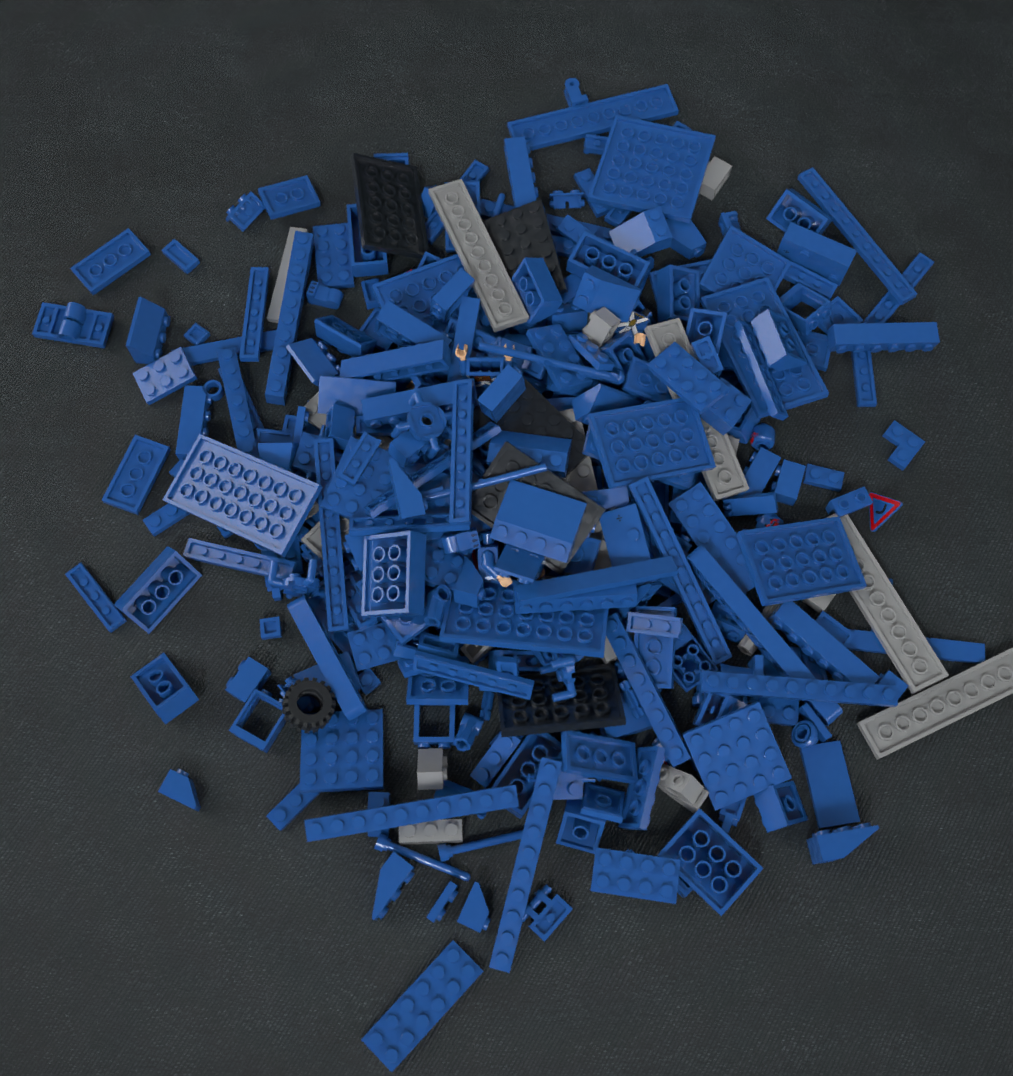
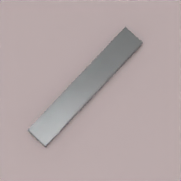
M290 227L267 315L268 322L278 323L295 231L308 233V229Z

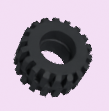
M309 677L304 678L303 681L299 679L286 691L282 703V714L285 715L284 720L290 722L289 726L291 728L296 727L298 732L305 730L304 733H309L313 730L314 733L319 728L323 729L334 713L336 706L334 692L331 693V687L329 685L325 687V682L322 680L319 683L316 682L317 678H313L312 681L309 680ZM305 696L313 697L320 704V711L312 715L305 714L299 710L297 700Z

